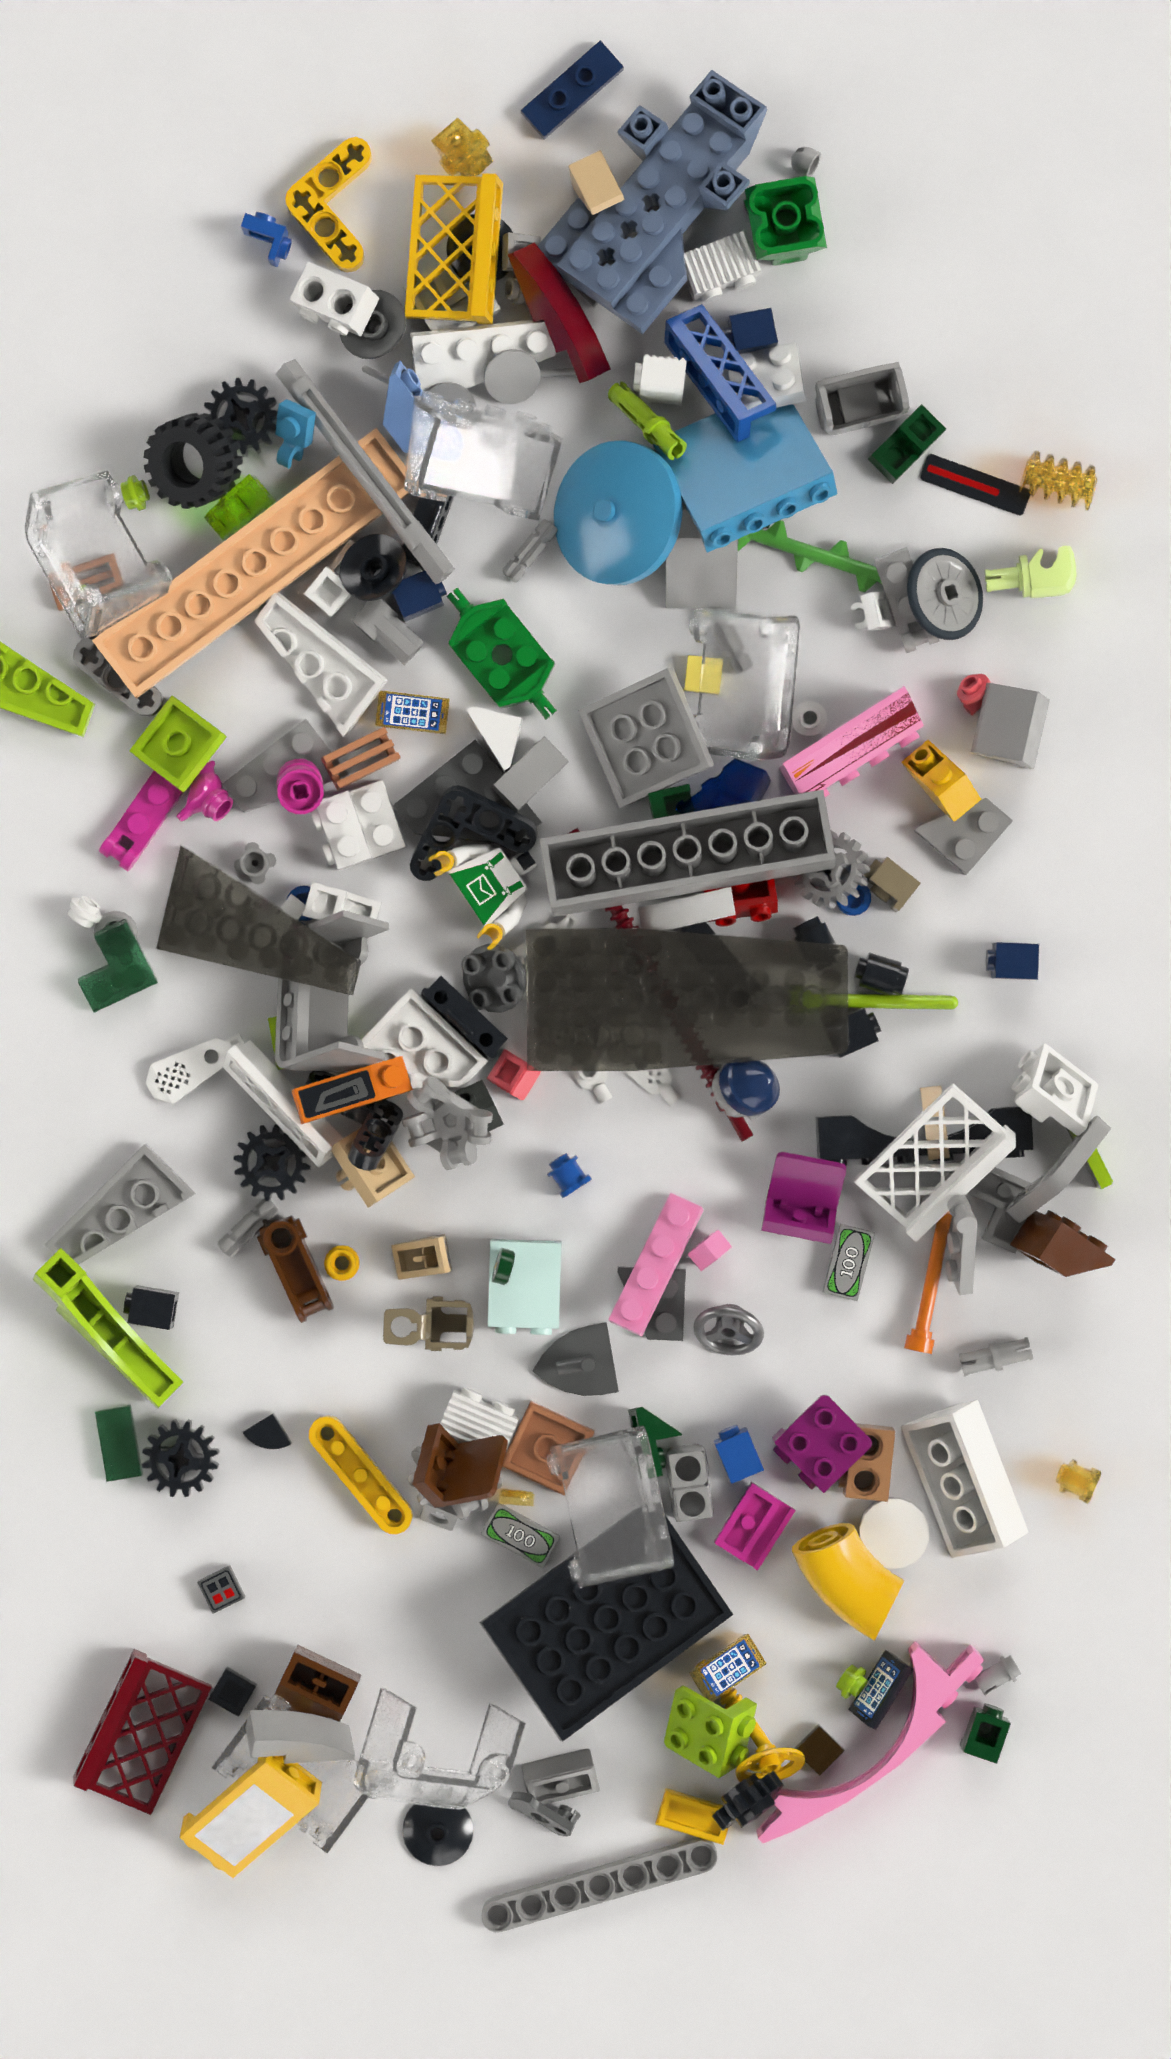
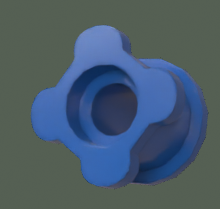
M565 1153L549 1164L552 1170L547 1175L548 1177L552 1176L561 1189L559 1194L562 1198L592 1180L589 1174H584L576 1162V1159H578L577 1155L570 1158Z

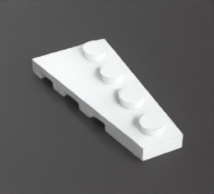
M532 319L496 323L493 325L487 324L410 333L414 372L418 376L421 383L420 387L425 394L433 386L444 382L457 383L465 388L483 383L487 364L495 355L505 350L517 349L525 351L536 362L556 356L555 347L544 319L533 322Z
M279 592L274 593L254 622L280 656L287 660L295 671L294 674L302 684L307 686L317 699L316 702L324 713L327 712L337 725L336 728L343 737L347 736L388 680Z

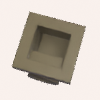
M889 857L884 858L882 862L875 859L869 866L870 872L863 874L868 879L867 881L873 885L870 891L885 903L889 899L894 902L891 909L895 912L900 911L921 884Z

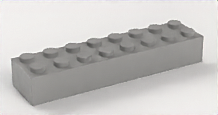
M824 790L539 839L550 908L554 917L836 868V858Z

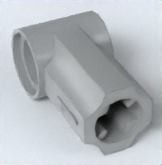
M382 599L368 601L351 621L374 642L377 640L405 665L420 650L424 641L397 618L398 614Z

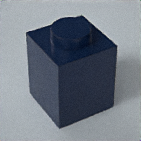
M772 308L729 316L728 327L723 328L724 334L739 354L778 345Z
M424 570L403 579L401 584L393 591V595L405 622L444 606L441 597L447 595V592L442 582L435 584Z
M996 942L992 944V950L986 951V971H991L992 979L1038 980L1039 944Z

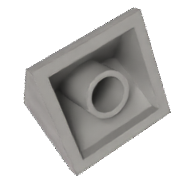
M986 683L971 752L1034 769L1050 700L1038 691Z

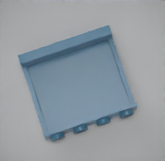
M794 404L778 407L775 411L751 421L750 437L738 443L716 413L674 431L687 444V448L680 458L676 459L674 457V460H670L658 446L653 444L654 451L669 464L676 476L682 502L701 534L707 553L717 548L725 547L730 542L750 533L758 532L762 528L781 519L789 518L810 506L825 502L830 497L838 494L833 471Z

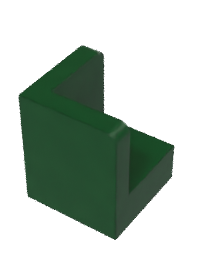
M684 784L648 793L647 797L652 818L656 819L695 812L690 794V785Z

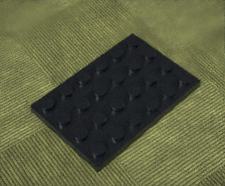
M651 1497L479 1623L558 1739L563 1742L734 1614L660 1506Z

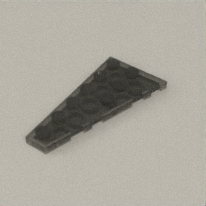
M180 845L156 949L354 995L361 965L360 959L313 931L309 926L284 912L283 909L243 883L236 881L212 863L199 857L189 848Z

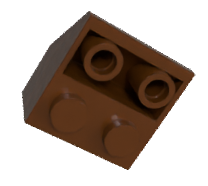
M1050 1210L1046 1214L1035 1211L1028 1216L1010 1246L1035 1263L1064 1277L1112 1266L1116 1260L1105 1252L1108 1247L1106 1244L1091 1235L1087 1236L1080 1231L1081 1227L1064 1216L1061 1218Z
M297 1645L267 1710L308 1713L340 1722L360 1681L361 1674Z

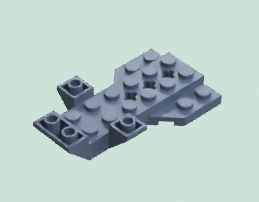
M713 70L707 74L689 96L691 104L670 129H668L666 122L639 105L617 131L621 139L643 161L620 188L625 200L592 215L582 200L577 198L538 245L539 249L553 264L563 279L641 334L648 329L687 282L683 233L704 208L728 210L750 184L749 179L736 170L750 154L766 115L767 106ZM652 206H659L657 211L653 209L650 212L647 211ZM630 233H637L636 237L631 238L629 236L627 239H625L626 235ZM611 259L614 260V263L611 266L608 263H606V265L603 267L602 264L605 261Z

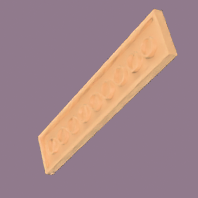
M377 428L358 441V444L401 500L419 487L417 480ZM338 456L94 638L92 642L137 699L268 601L274 593L280 592L383 513Z

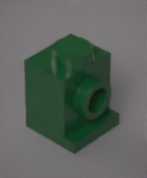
M984 1703L983 1709L973 1708L964 1737L960 1742V1747L964 1753L996 1764L998 1763L1011 1725L1008 1718L1003 1716L1004 1710ZM984 1723L991 1725V1731L988 1734L979 1733V1727Z

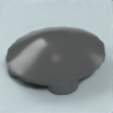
M485 944L475 948L469 955L463 958L461 963L463 984L469 996V1002L477 1010L484 1009L488 1012L502 1013L513 1009L522 1000L526 990V972L521 960L512 950L500 944L488 950L487 947L490 944Z

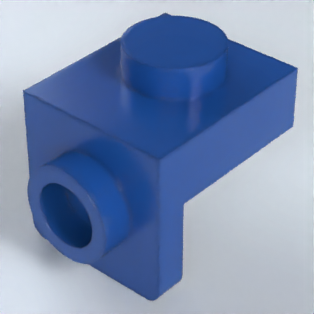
M256 212L255 216L245 213L241 224L244 235L271 243L272 246L268 260L270 265L278 267L280 259H287L292 244V239L288 238L289 234L286 226L275 223L276 219L262 212Z

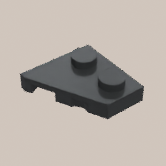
M618 1267L617 1272L624 1287L634 1267ZM686 1269L674 1270L644 1331L648 1340L683 1341Z

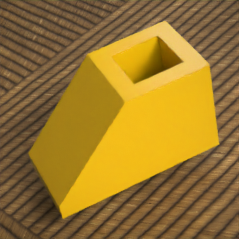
M930 740L925 741L901 761L931 800L954 822L981 800L967 775Z

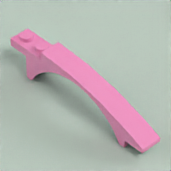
M915 1641L908 1648L913 1669L911 1706L904 1727L894 1745L872 1768L849 1782L835 1787L811 1791L781 1788L772 1796L777 1809L756 1830L758 1839L765 1843L804 1826L849 1802L898 1767L946 1722L938 1709L941 1706L945 1709L951 1705L959 1694L956 1690L965 1680L970 1683L980 1674L983 1669L981 1663L984 1661L981 1654L970 1644L945 1669Z

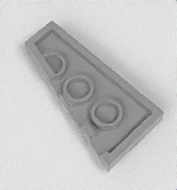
M144 1144L56 1232L45 1246L53 1254L62 1248L79 1265L196 1193L147 1144Z

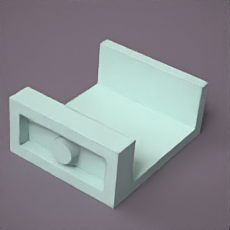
M490 1240L488 1327H495V1333L515 1334L516 1328H531L530 1334L551 1335L552 1329H559L562 1241ZM500 1248L509 1249L515 1253L512 1272L508 1283L505 1285L492 1282L493 1269Z

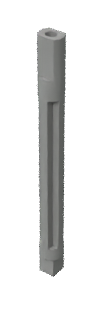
M296 359L284 363L277 371L276 376L296 402L316 412L315 425L384 514L433 582L438 584L444 581L455 570L453 565L374 465Z

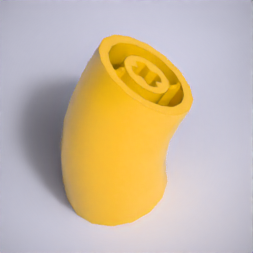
M850 1523L830 1525L798 1540L792 1546V1553L801 1572L813 1590L839 1618L856 1631L875 1641L905 1580L885 1568L870 1553L859 1537L855 1526Z

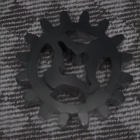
M236 378L235 386L231 388L226 381L222 382L224 391L219 393L212 390L211 394L215 401L214 403L205 402V409L211 412L210 415L212 420L218 418L222 405L227 402L228 406L225 415L219 418L224 422L223 428H231L234 433L245 437L246 440L232 439L233 442L239 441L243 457H247L248 448L252 447L258 454L261 453L259 444L263 441L271 445L273 442L268 434L269 432H276V425L272 423V420H277L278 411L271 410L277 404L275 398L265 399L269 392L267 387L263 386L257 391L256 382L253 379L248 382L247 386H243L241 379ZM238 395H248L258 401L246 402L240 400ZM235 405L245 415L248 414L246 416V424L249 430H246L244 425H241L237 420ZM265 415L263 427L256 433L255 429L258 420Z
M277 1124L274 1125L272 1132H268L266 1127L261 1125L260 1135L258 1136L249 1131L247 1136L250 1142L248 1144L238 1143L239 1148L243 1150V1154L233 1157V1160L241 1163L242 1166L234 1171L235 1175L245 1176V1179L240 1184L241 1187L246 1188L252 1185L251 1195L257 1197L262 1191L264 1192L265 1201H270L273 1193H276L281 1201L285 1200L284 1191L286 1190L293 1194L298 1193L294 1184L297 1181L305 1184L307 1180L301 1175L302 1170H311L310 1165L303 1163V1158L308 1156L303 1151H300L296 1143L286 1133L284 1135L280 1134L281 1130ZM277 1139L286 1144L279 1148H270L264 1141ZM254 1149L257 1154L256 1166L250 1171L249 1158ZM270 1154L274 1158L279 1155L281 1156V1159L277 1162L280 1167L277 1171L270 1168L266 1171L263 1170L264 1166L267 1165V1160L265 1159L267 1155ZM295 1154L296 1166L291 1176L287 1171L288 1160ZM269 1177L276 1178L281 1185L268 1187L258 1182Z
M177 1419L171 1421L170 1430L163 1424L158 1427L160 1437L151 1434L147 1438L153 1446L143 1448L142 1453L150 1456V1460L142 1463V1468H151L152 1473L147 1477L148 1482L155 1479L159 1481L157 1491L160 1492L167 1486L170 1488V1497H174L178 1489H182L184 1497H189L191 1487H194L198 1492L204 1489L201 1482L202 1479L206 1482H211L214 1479L209 1469H218L219 1463L213 1461L212 1457L219 1454L220 1451L218 1448H210L209 1446L215 1438L213 1435L206 1438L202 1435L205 1426L201 1425L196 1430H193L192 1420L188 1419L184 1426L180 1427ZM179 1435L176 1444L172 1447L161 1446L167 1438ZM193 1439L200 1445L203 1454L197 1453L192 1445ZM184 1445V1457L189 1459V1461H186L178 1471V1459L173 1458L172 1455H176ZM158 1462L166 1466L169 1471V1477L162 1472ZM189 1470H201L195 1478L183 1481L185 1473Z
M775 1771L768 1773L760 1779L754 1773L721 1797L724 1805L712 1817L722 1831L729 1828L735 1822H738L740 1827L743 1828L776 1804L772 1796L781 1790L784 1784Z

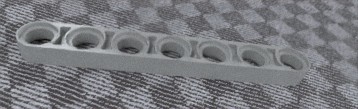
M699 1837L498 1895L488 1899L483 1905L482 1922L489 1931L495 1933L503 1932L706 1873L716 1865L717 1850L712 1841ZM697 1846L709 1848L712 1853L710 1860L705 1864L695 1863L691 1858L694 1848ZM672 1856L678 1863L677 1869L671 1874L660 1872L657 1863L661 1857ZM635 1865L641 1868L644 1873L643 1879L637 1884L625 1881L623 1873L627 1867ZM601 1875L608 1879L610 1886L606 1892L597 1894L590 1889V1880L595 1876ZM567 1885L574 1889L576 1896L572 1902L563 1904L556 1899V1890L561 1886ZM530 1895L538 1897L542 1903L541 1909L533 1914L525 1912L521 1906L522 1900ZM495 1905L503 1906L508 1913L507 1919L498 1924L490 1921L487 1912L491 1907Z

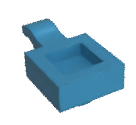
M288 399L278 405L275 435L284 439L278 450L276 461L278 464L289 469L292 465V458L301 461L304 453L303 448H306L313 442L316 412Z

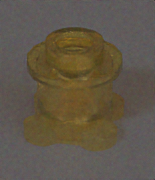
M1072 1459L1069 1464L1063 1463L1056 1477V1483L1060 1484L1059 1491L1061 1493L1066 1491L1079 1496V1500L1088 1504L1101 1477V1471L1093 1467L1089 1470L1077 1465V1460Z

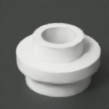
M802 702L792 713V725L803 736L811 737L818 735L826 726V711L817 702ZM806 712L815 714L816 722L814 724L807 725L803 721V715Z
M82 896L81 899L75 897L71 899L69 903L71 908L68 911V915L75 922L87 928H92L94 923L100 922L102 914L99 911L100 906L98 903L86 896Z

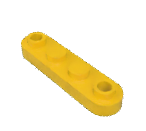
M330 1415L317 1418L309 1429V1440L316 1451L384 1532L400 1534L407 1530L411 1524L413 1512L405 1498L338 1418ZM324 1427L332 1428L334 1431L333 1438H323L321 1429ZM391 1509H398L402 1517L398 1521H393L389 1518L388 1512Z

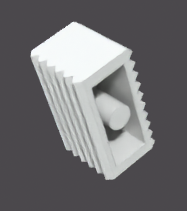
M746 230L684 253L687 271L686 283L693 301L702 298L703 303L716 300L723 295L721 290L735 286L736 290L745 289L755 284V278L760 276L761 269Z
M646 354L643 357V364H635L633 391L640 392L639 397L644 402L681 406L686 360L684 358L678 360L677 357L671 359L669 356L665 359L662 355L657 358L655 354L650 357Z
M463 1387L461 1392L454 1389L440 1422L443 1428L455 1440L460 1442L503 1435L508 1440L509 1445L519 1421V1417L513 1415L515 1408L496 1401L494 1406L481 1401L482 1394Z

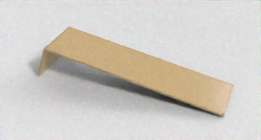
M941 1086L920 1088L923 1111L942 1094ZM939 1110L932 1117H939ZM939 1124L925 1125L926 1140H939ZM943 1124L944 1140H948L946 1124ZM927 1148L928 1160L940 1159V1148ZM944 1148V1158H950L949 1148Z

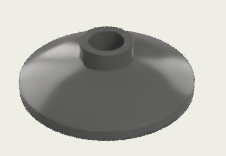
M372 290L379 297V300L362 336L348 332L347 336L340 334L343 345L354 356L362 359H376L388 354L400 342L406 327L405 310L400 301L389 292ZM353 303L346 306L343 314L351 310ZM381 324L380 329L377 332L373 333L374 328L377 325Z

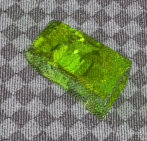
M248 474L208 511L204 519L218 536L225 540L239 531L263 509L266 510L276 500L256 476Z

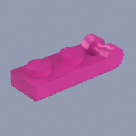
M153 771L113 831L102 843L99 852L107 858L112 856L120 862L119 866L127 872L130 871L181 798L183 792L156 771ZM124 835L134 842L129 850L119 845Z

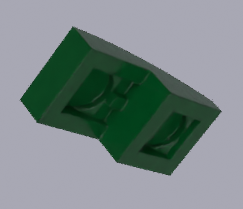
M921 404L868 460L894 484L946 431V428Z

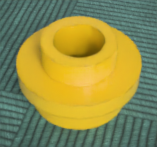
M346 1245L333 1247L326 1254L324 1260L327 1274L338 1281L351 1279L358 1272L360 1266L357 1252ZM339 1256H344L348 1259L349 1265L346 1269H339L336 1266V1259Z

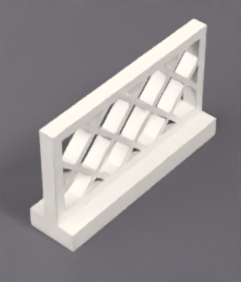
M952 1083L854 1178V1183L905 1226L906 1234L917 1242L949 1211L947 1203L951 1197L955 1195L965 1196L1016 1148V1134L1008 1126L1004 1125L1002 1127ZM954 1097L964 1106V1116L943 1117V1106ZM939 1110V1117H932ZM968 1110L975 1116H968ZM939 1124V1140L918 1141V1130L923 1125ZM943 1124H965V1140H944ZM969 1124H985L993 1131L985 1139L969 1140ZM912 1135H914V1141H907ZM965 1147V1158L960 1163H944V1148ZM969 1147H976V1148L969 1154ZM901 1148H914L915 1164H894L893 1154ZM918 1148H940V1164H919ZM940 1171L941 1181L935 1187H920L919 1172ZM945 1171H951V1172L945 1177ZM874 1172H890V1187L875 1188L867 1179ZM894 1172H915V1187H894ZM884 1195H890L891 1201ZM895 1195H916V1205L905 1214L895 1205ZM920 1195H926V1196L920 1201Z

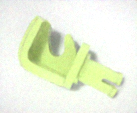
M1070 546L1059 547L1057 559L1053 566L1048 569L1040 565L1043 549H1039L1029 563L1027 555L1019 556V563H1016V567L986 569L984 571L985 582L987 583L986 591L1018 588L1019 591H1022L1023 598L1065 595L1072 590L1076 583L1077 572L1074 553Z

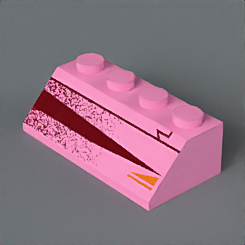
M903 686L782 763L779 770L794 794L824 790V796L827 797L830 795L827 788L837 781L842 786L846 785L860 776L857 769L867 762L870 763L871 767H874L890 756L887 752L889 748L899 743L901 748H904L918 739L920 736L917 731L924 725L908 691Z

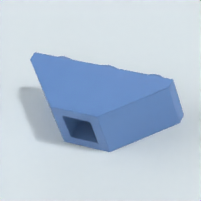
M401 361L397 362L389 378L383 418L384 427L405 453L450 462L459 459L463 448L461 434L455 426H449L441 416L442 411L433 397H427L421 389V383L416 373L410 368L406 369Z

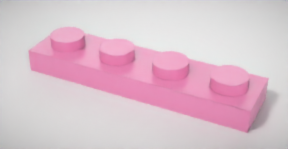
M670 1193L608 1319L611 1323L641 1337L643 1336L704 1211L701 1206Z

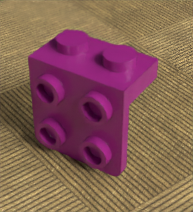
M779 1152L776 1155L765 1201L761 1231L831 1244L835 1229L837 1207L846 1176V1166L839 1162Z
M828 1395L818 1397L786 1430L781 1428L772 1437L776 1444L773 1451L787 1465L793 1461L802 1470L797 1475L811 1490L817 1486L823 1493L872 1446V1441L866 1433Z

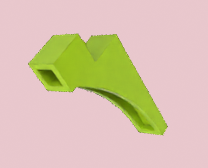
M62 1248L35 1273L33 1280L58 1304L56 1311L157 1409L183 1384V1381L137 1335L102 1295L86 1272Z

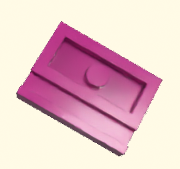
M751 1481L715 1538L714 1543L758 1571L796 1510Z

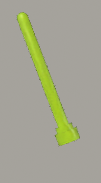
M789 986L788 989L789 1014H804V1011H810L811 1007L952 1010L958 1006V999L952 995L892 994V996L886 994L811 993V990H805L804 986Z

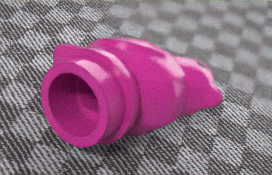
M215 761L207 762L193 780L187 804L176 816L180 821H185L193 814L200 812L206 818L219 821L232 808L233 799L228 796L226 790L222 789V782L219 776L215 774Z

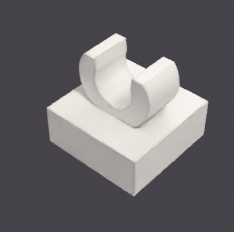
M871 592L860 595L862 602H856L851 606L852 610H864L865 620L855 624L857 629L884 630L896 626L885 592Z

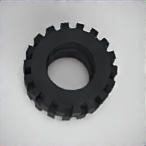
M191 413L165 422V424L158 426L154 430L155 435L149 436L146 443L150 448L144 450L143 458L148 459V464L144 465L145 473L150 472L152 479L148 480L151 487L157 486L159 489L156 494L161 499L169 497L168 504L173 506L181 504L183 509L198 508L226 496V493L232 491L236 486L234 480L239 479L242 472L237 469V466L243 464V456L237 455V450L241 449L239 441L233 442L231 437L234 435V432L231 428L224 429V422L219 418L212 420V416L206 413L200 415L198 413ZM186 443L192 445L202 458L203 473L201 478L194 476L185 465L183 451Z

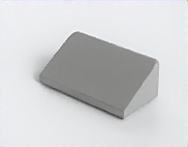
M590 1749L522 1765L527 1793L534 1795L542 1804L600 1791Z

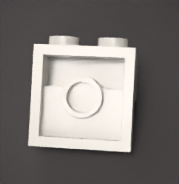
M383 780L322 799L317 810L311 812L317 831L324 830L329 842L323 845L329 865L336 863L338 870H343L407 848Z
M1046 1043L1034 1052L1028 1051L1018 1064V1068L1023 1073L1016 1078L1011 1088L1016 1092L1014 1102L1024 1112L1032 1115L1039 1122L1042 1123L1051 1115L1061 1126L1066 1127L1079 1136L1088 1127L1099 1084Z

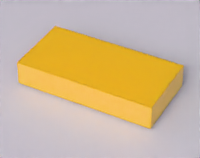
M665 1788L655 1821L656 1825L724 1845L728 1828L722 1831L712 1817L723 1805Z

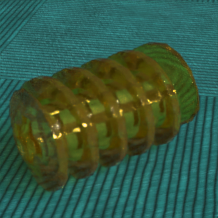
M1035 450L1026 462L1019 493L1025 485H1029L1030 496L1032 497L1042 488L1044 500H1048L1053 492H1057V502L1059 504L1069 495L1071 496V507L1075 508L1080 499H1084L1085 511H1088L1097 484L1095 466L1090 464L1082 473V464L1076 461L1068 469V460L1064 457L1055 466L1053 454H1048L1043 462H1041L1040 452Z

